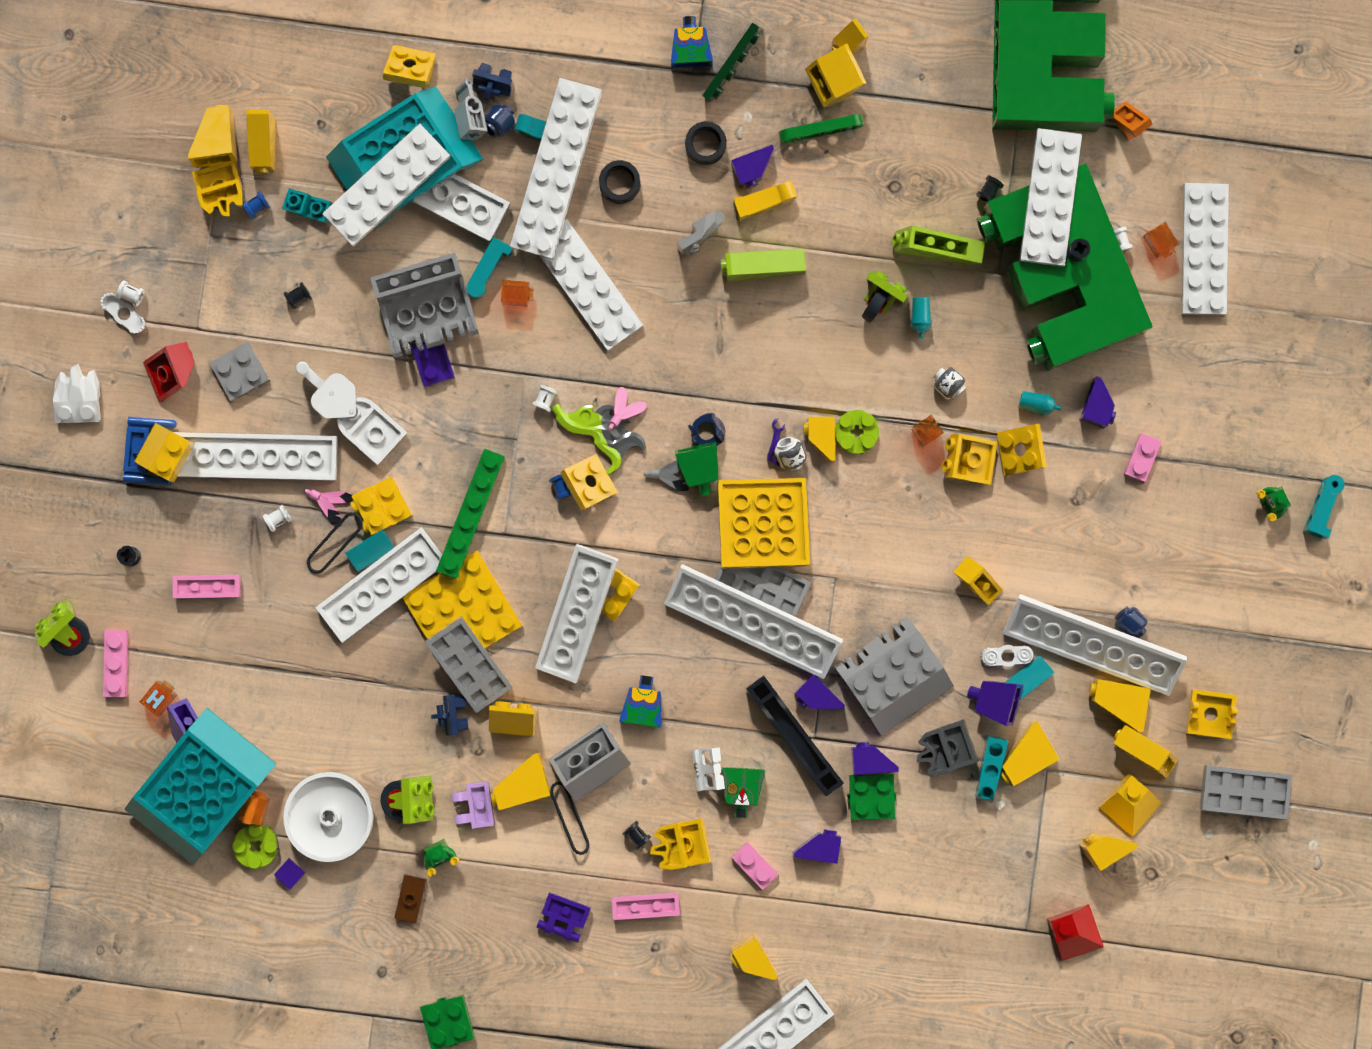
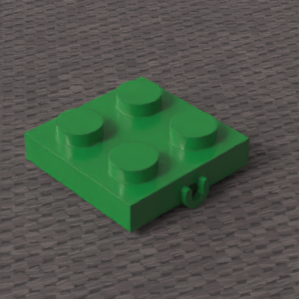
M894 774L849 775L847 802H850V820L895 819V801L897 799L896 792H894Z
M464 994L448 999L442 997L437 999V1002L420 1006L431 1049L459 1045L458 1043L475 1039Z

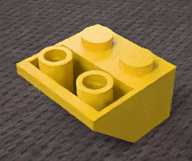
M848 44L816 59L805 68L824 108L843 102L866 84Z
M495 701V705L489 706V732L534 736L537 709H532V704L519 703L517 707H510V702Z

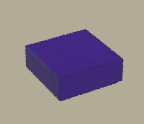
M288 858L274 876L287 888L292 889L306 872L291 858Z

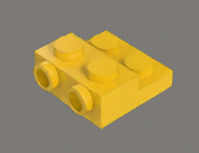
M951 434L945 443L948 455L947 459L942 463V471L945 472L944 478L991 485L998 442L963 434Z
M392 476L352 495L354 501L350 502L355 513L358 514L360 512L364 519L362 527L366 534L370 532L371 535H374L413 516Z

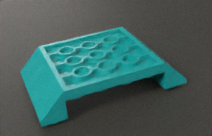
M436 86L411 95L341 140L326 156L347 190L419 124L451 156L373 230L391 220V214L464 168L467 171L484 160L472 140L460 139L455 114Z
M206 708L140 787L124 810L194 865L277 763L209 708Z

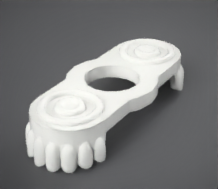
M107 293V295L104 294V297H101L102 309L107 310L117 323L124 325L133 334H139L144 331L146 326L145 320L135 312L131 305L124 303L121 299H116V294ZM127 308L130 310V317L127 320L119 318L118 312L120 309Z
M1004 645L1000 648L987 647L981 652L980 660L988 667L997 665L1010 667L1015 664L1026 665L1032 661L1034 655L1029 646L1013 647L1012 645ZM1006 649L1014 653V658L1011 662L1002 660L1001 654Z

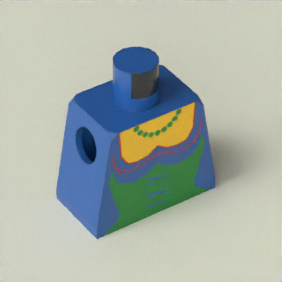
M695 16L683 17V28H676L674 30L671 69L713 66L706 28L696 27Z
M640 675L639 688H629L619 722L661 728V691L652 690L654 677Z

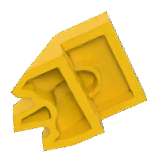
M236 162L214 165L192 172L200 207L208 214L218 207L222 216L230 217L231 203L243 206L242 183Z
M703 818L661 826L654 833L655 838L659 839L661 844L652 846L650 854L664 857V860L659 864V869L675 870L712 862Z

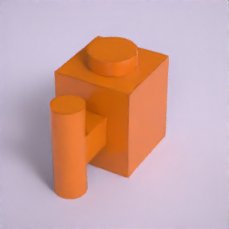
M255 790L242 805L238 820L249 825H263L271 799L265 797L266 793Z

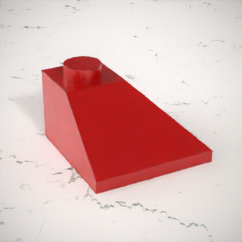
M187 342L165 346L143 362L159 402H163L186 386L194 365L193 355Z
M1089 904L1047 918L1061 961L1104 947Z

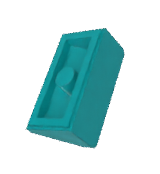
M381 530L348 550L345 554L357 572L391 551L394 545L386 532Z
M1039 655L1005 682L1023 684L1021 700L1055 672Z

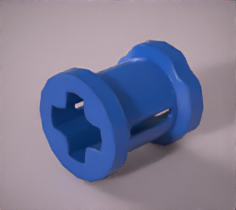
M261 191L257 192V195L249 201H243V207L252 219L255 218V214L271 207Z
M561 474L549 479V482L553 484L556 491V500L572 495Z

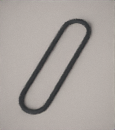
M353 512L346 514L307 558V567L311 572L318 574L325 571L360 532L363 526L360 515ZM349 516L357 517L359 520L358 529L321 570H314L310 565L313 555Z
M560 781L555 782L552 784L550 788L551 798L553 800V803L555 805V808L557 810V813L559 815V818L561 820V823L563 825L571 848L576 854L583 855L587 853L589 850L590 844L588 837L586 835V832L584 830V827L582 825V822L580 820L572 797L564 787L586 841L585 850L582 852L578 851L573 844V841L571 839V836L569 834V831L567 829V826L565 824V821L563 819V816L561 814V811L559 809V806L553 793L554 787L556 785H561L563 787L564 785Z

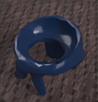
M706 413L698 417L692 426L688 425L694 444L702 445L715 441L716 445L723 443L725 426L714 413ZM704 422H709L715 427V434L709 440L702 439L698 433L699 426Z

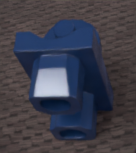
M481 63L478 70L474 69L472 86L477 87L479 92L485 93V100L489 101L492 95L499 97L500 94L510 97L512 92L511 71L502 69L499 76L491 74L492 67L485 63Z
M444 695L443 705H436L437 714H432L431 719H438V727H445L446 735H458V732L468 730L467 718L457 719L456 710L466 709V698Z

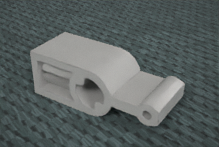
M466 78L455 89L459 100V105L455 109V117L460 139L477 141L487 132L482 103L473 95V82L471 79Z

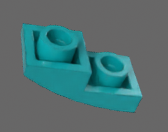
M289 188L282 209L327 224L328 219L322 213L333 203Z

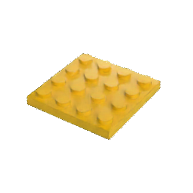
M806 478L718 480L721 569L810 566Z
M478 550L465 558L458 579L438 573L402 597L427 639L460 616L463 617L485 649L523 626Z

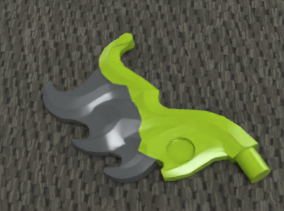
M559 404L551 408L556 415L555 419L567 431L574 434L590 435L594 438V444L612 460V466L606 471L608 475L620 467L621 458L628 449L638 446L642 452L645 450L643 437L638 433L629 432L624 429L623 424L630 423L628 419L621 420L618 426L613 427L612 430L608 428L609 422L613 418L609 414L610 411H614V406L612 405L601 406L596 412L592 411V405L583 406L569 414L564 413Z

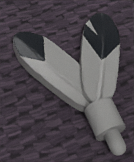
M677 460L662 467L660 470L644 472V476L660 479L676 490H689L684 480L673 475L681 471Z

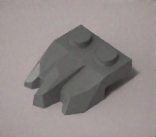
M964 719L926 732L918 741L927 750L917 755V762L931 763L932 766L928 769V775H942L979 761Z

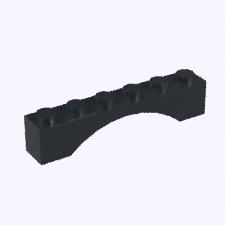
M763 675L746 688L748 693L823 794L827 797L843 785L844 782L804 731L766 677Z

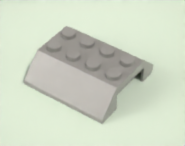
M455 253L370 277L375 297L379 302L394 358L403 356L402 348H404L406 355L411 354L409 343L416 341L419 351L424 350V341L427 349L445 344V335L448 342H452L454 338L452 330L458 329L462 338L467 337L465 329H468L470 336L479 334L465 281Z
M908 617L899 621L904 631L897 624L892 626L895 634L899 636V639L893 642L888 633L883 632L881 636L885 640V644L877 636L863 646L868 656H865L861 649H858L856 651L857 656L863 662L858 667H856L849 656L844 659L850 667L849 669H847L842 661L834 666L881 736L954 686L944 667Z

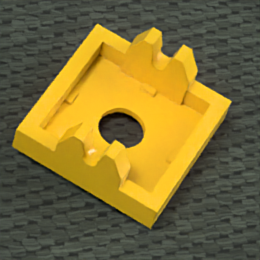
M393 45L383 71V80L422 88L429 87L433 66L436 61V53ZM410 60L415 62L416 65L409 68L404 66L403 63Z
M1040 424L997 432L1004 475L1047 468ZM1019 443L1023 444L1026 449L1023 456H1018L1015 453V447Z
M597 454L560 472L581 511L589 509L618 493ZM589 475L595 479V487H590L586 484V476Z
M617 568L610 584L614 588L615 594L611 598L606 597L601 611L602 614L614 622L640 586V584Z
M1191 689L1186 733L1232 739L1233 727H1235L1237 722L1235 716L1238 714L1236 707L1237 695ZM1210 707L1217 711V717L1212 721L1207 720L1204 715L1205 710Z

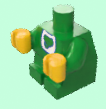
M1282 486L1278 488L1266 487L1256 492L1262 504H1266L1264 508L1269 522H1274L1276 519L1281 518L1288 508L1291 507Z
M445 838L423 849L426 854L424 856V867L429 877H432V874L436 875L435 867L443 864V861L444 863L450 861L452 866L460 862L455 851L448 847Z

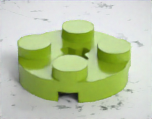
M852 410L840 417L835 426V439L842 449L851 454L867 452L875 445L879 437V427L873 415L862 410ZM855 426H859V429L863 430V434H860L859 438H855V435L851 434V430H854Z
M251 824L243 827L236 834L232 848L237 860L241 864L256 869L270 864L275 859L278 852V838L269 826ZM252 840L254 842L258 840L261 842L259 846L261 850L259 852L251 850Z

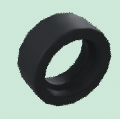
M703 121L696 123L686 134L685 148L688 156L694 162L701 165L716 163L726 151L727 139L725 132L719 125L713 122ZM711 131L717 136L719 146L712 155L703 156L695 151L693 139L699 132Z
M623 160L612 161L601 170L599 176L600 190L603 196L610 202L616 204L627 203L633 200L639 192L641 186L640 175L636 167L630 162ZM619 169L627 171L633 180L631 189L621 195L614 194L607 186V178L610 173Z

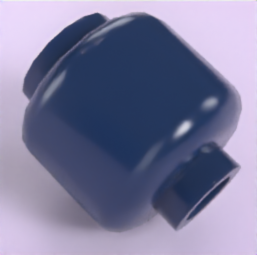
M493 105L484 115L487 126L486 133L492 137L505 136L515 124L512 109L507 105Z
M1126 606L1114 617L1116 619L1115 627L1120 632L1140 638L1147 631L1145 629L1148 623L1147 618L1136 607L1129 608Z

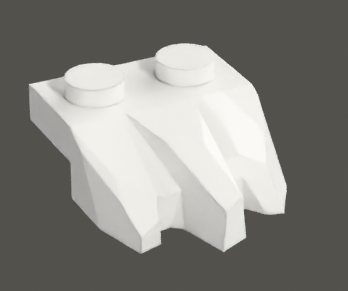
M76 364L70 369V377H67L63 372L59 373L55 381L53 395L55 423L100 422L99 398L101 394L95 370L89 371L88 375L84 376L79 364Z

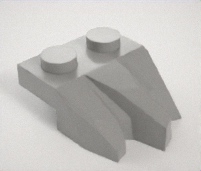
M722 211L712 212L692 223L693 234L678 242V251L682 257L685 255L690 257L699 252V247L715 233L724 221L725 217Z

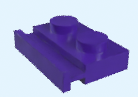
M424 341V350L421 351L417 348L416 343L411 344L424 387L455 378L445 344L427 349Z

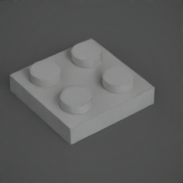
M249 342L210 362L213 371L231 402L270 381Z

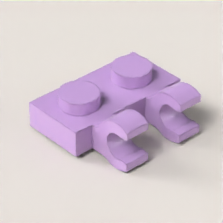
M488 781L466 784L467 791L451 793L452 802L468 800L470 813L455 815L456 824L471 822L472 829L494 826Z

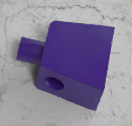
M983 681L981 688L970 686L967 698L977 701L976 712L1002 725L1013 726L1023 684Z

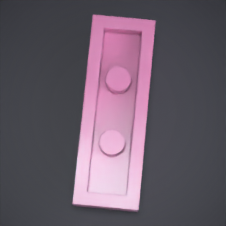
M241 575L173 576V598L241 597Z
M104 630L103 697H127L129 631Z
M676 892L612 897L613 920L680 916L679 894Z

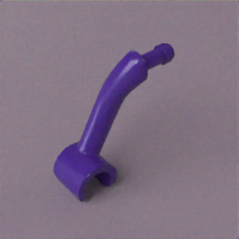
M779 418L772 422L774 434L767 454V462L771 461L776 467H779L780 464L773 458L774 451L779 442L780 433L785 428V424L780 429L775 427L774 424Z

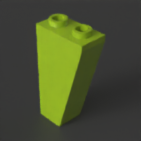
M916 226L897 230L892 238L893 253L972 266L982 263L984 241Z
M804 249L725 253V260H721L722 277L726 276L727 282L805 274Z

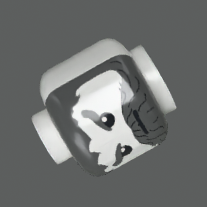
M949 367L946 370L941 368L933 377L936 379L933 388L945 399H955L966 388L964 386L965 378L953 367Z
M792 437L781 439L774 451L781 468L785 470L795 471L800 469L807 457L800 440Z

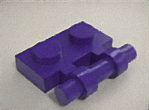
M549 892L541 913L549 916V920L545 922L539 919L536 928L544 930L545 934L550 935L552 933L563 937L564 941L569 942L571 940L578 943L581 934L573 932L574 927L584 928L591 907ZM556 919L568 923L567 929L554 925Z

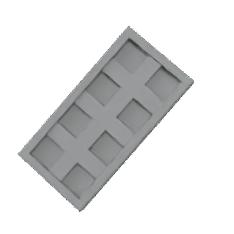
M720 567L715 577V580L794 617L811 582L780 567L721 569Z
M462 616L425 641L427 647L476 713L513 688Z
M1204 765L1200 810L1288 820L1292 775Z

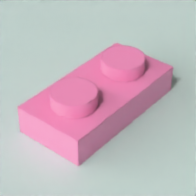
M1142 433L1139 434L1124 475L1145 483L1162 441Z
M748 842L732 856V859L762 890L778 876V873Z

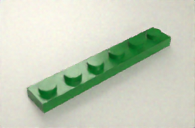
M487 449L483 450L436 572L458 579L505 456Z

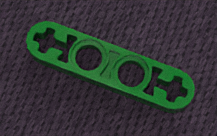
M854 114L783 129L778 134L780 143L786 144L863 127L864 124L862 115Z

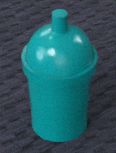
M914 297L912 298L910 325H912V329L916 333H919V339H923V333L929 331L932 324L930 298Z
M1022 391L1018 408L1044 416L1053 413L1054 409L1060 410L1061 406L1056 405L1054 398L1049 396V394L1044 395Z

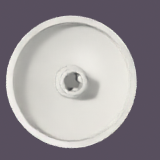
M322 772L304 779L292 790L284 808V827L293 846L306 857L322 862L339 861L353 855L367 841L374 822L373 805L366 790L353 778L337 772Z

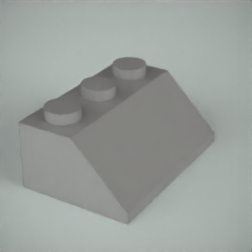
M604 722L549 759L562 784L575 801H578L631 765Z

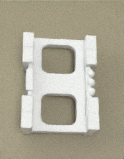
M720 747L692 750L693 764L697 763L695 766L697 768L696 772H698L696 774L698 777L695 778L697 791L725 789L723 775H720ZM709 751L711 765L705 763V752ZM707 774H713L714 776L712 777L713 787L708 786Z

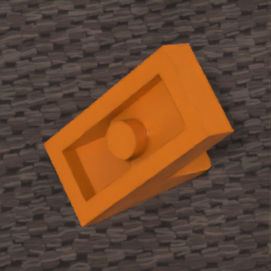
M1126 101L1114 109L1112 121L1128 140L1136 138L1153 125L1148 116Z

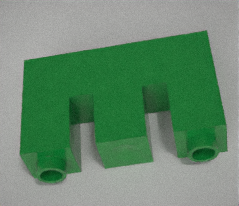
M995 0L992 129L1037 130L1040 128L1054 131L1097 132L1104 123V119H1113L1115 95L1114 92H1104L1105 78L1051 77L1052 66L1098 67L1105 57L1106 13L1053 12V2L1099 3L1100 0Z
M1087 163L1078 166L1067 249L1074 240L1082 238L1089 242L1090 253L1080 262L1073 261L1066 254L1064 267L1019 260L1012 263L1007 269L1023 310L1072 292L1079 308L1038 324L1031 330L1034 338L1026 340L1029 355L1035 365L1044 362L1047 371L1144 334L1153 328ZM1029 186L986 203L982 209L984 216L977 218L979 231L986 243L995 240L997 248L1000 250L1022 241ZM1077 245L1074 251L1079 252L1081 254L1083 252V248L1079 249Z

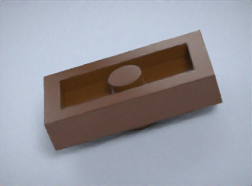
M404 874L395 919L417 923L426 878Z

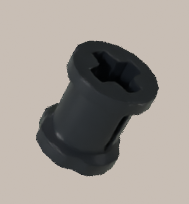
M987 175L986 183L981 191L976 193V196L987 203L994 199L998 190L1002 189L1004 184L995 177Z
M1082 238L1074 240L1067 249L1068 257L1075 262L1082 261L1090 253L1089 242ZM1077 245L1079 249L1083 248V252L1081 254L1079 252L1074 251Z
M303 282L299 283L300 286L292 291L283 293L293 310L305 300L313 299Z
M123 546L117 552V559L123 565L135 566L141 560V553L136 547ZM131 553L133 558H125V554Z
M637 820L622 833L635 844L636 850L640 849L651 838L650 835H647L638 826L639 822Z

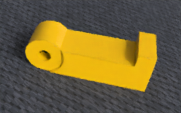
M788 181L744 197L734 198L733 204L739 221L788 203L798 196L793 182Z

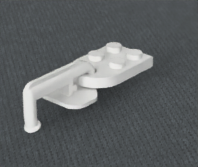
M299 362L296 365V372L306 377L318 388L311 398L313 408L324 418H337L338 427L342 434L377 465L407 434L401 426L373 401L363 397H356L354 384L344 375L332 374L324 381L309 368L306 362ZM356 408H357V410H358L357 416H356L355 418H348V417H354V416L356 415V413H357Z

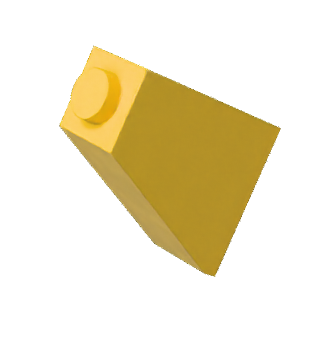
M216 105L206 109L188 154V159L194 168L237 162L234 114L229 105Z
M246 109L249 167L256 174H268V171H275L276 119L269 110Z
M1094 679V683H1091L1089 687V696H1092L1091 701L1133 730L1144 732L1151 689Z
M1038 721L1030 722L1004 759L1000 775L1006 784L1010 783L1011 786H1015L1060 760Z
M1127 725L1123 729L1120 728L1114 736L1115 741L1113 744L1117 748L1166 779L1178 762V759L1170 751Z
M540 752L534 753L493 788L494 793L490 795L494 807L498 806V809L502 810L551 795Z

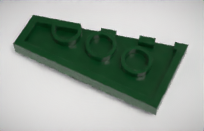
M752 22L702 96L705 99L712 101L713 99L717 100L724 91L722 87L726 81L730 82L736 74L735 69L740 63L742 64L745 61L751 47L758 42L764 31L763 28Z

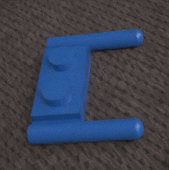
M128 417L123 482L167 486L172 484L171 481L161 476L146 475L147 469L134 461L151 432L150 427L157 423L165 428L174 429L177 426L175 420Z

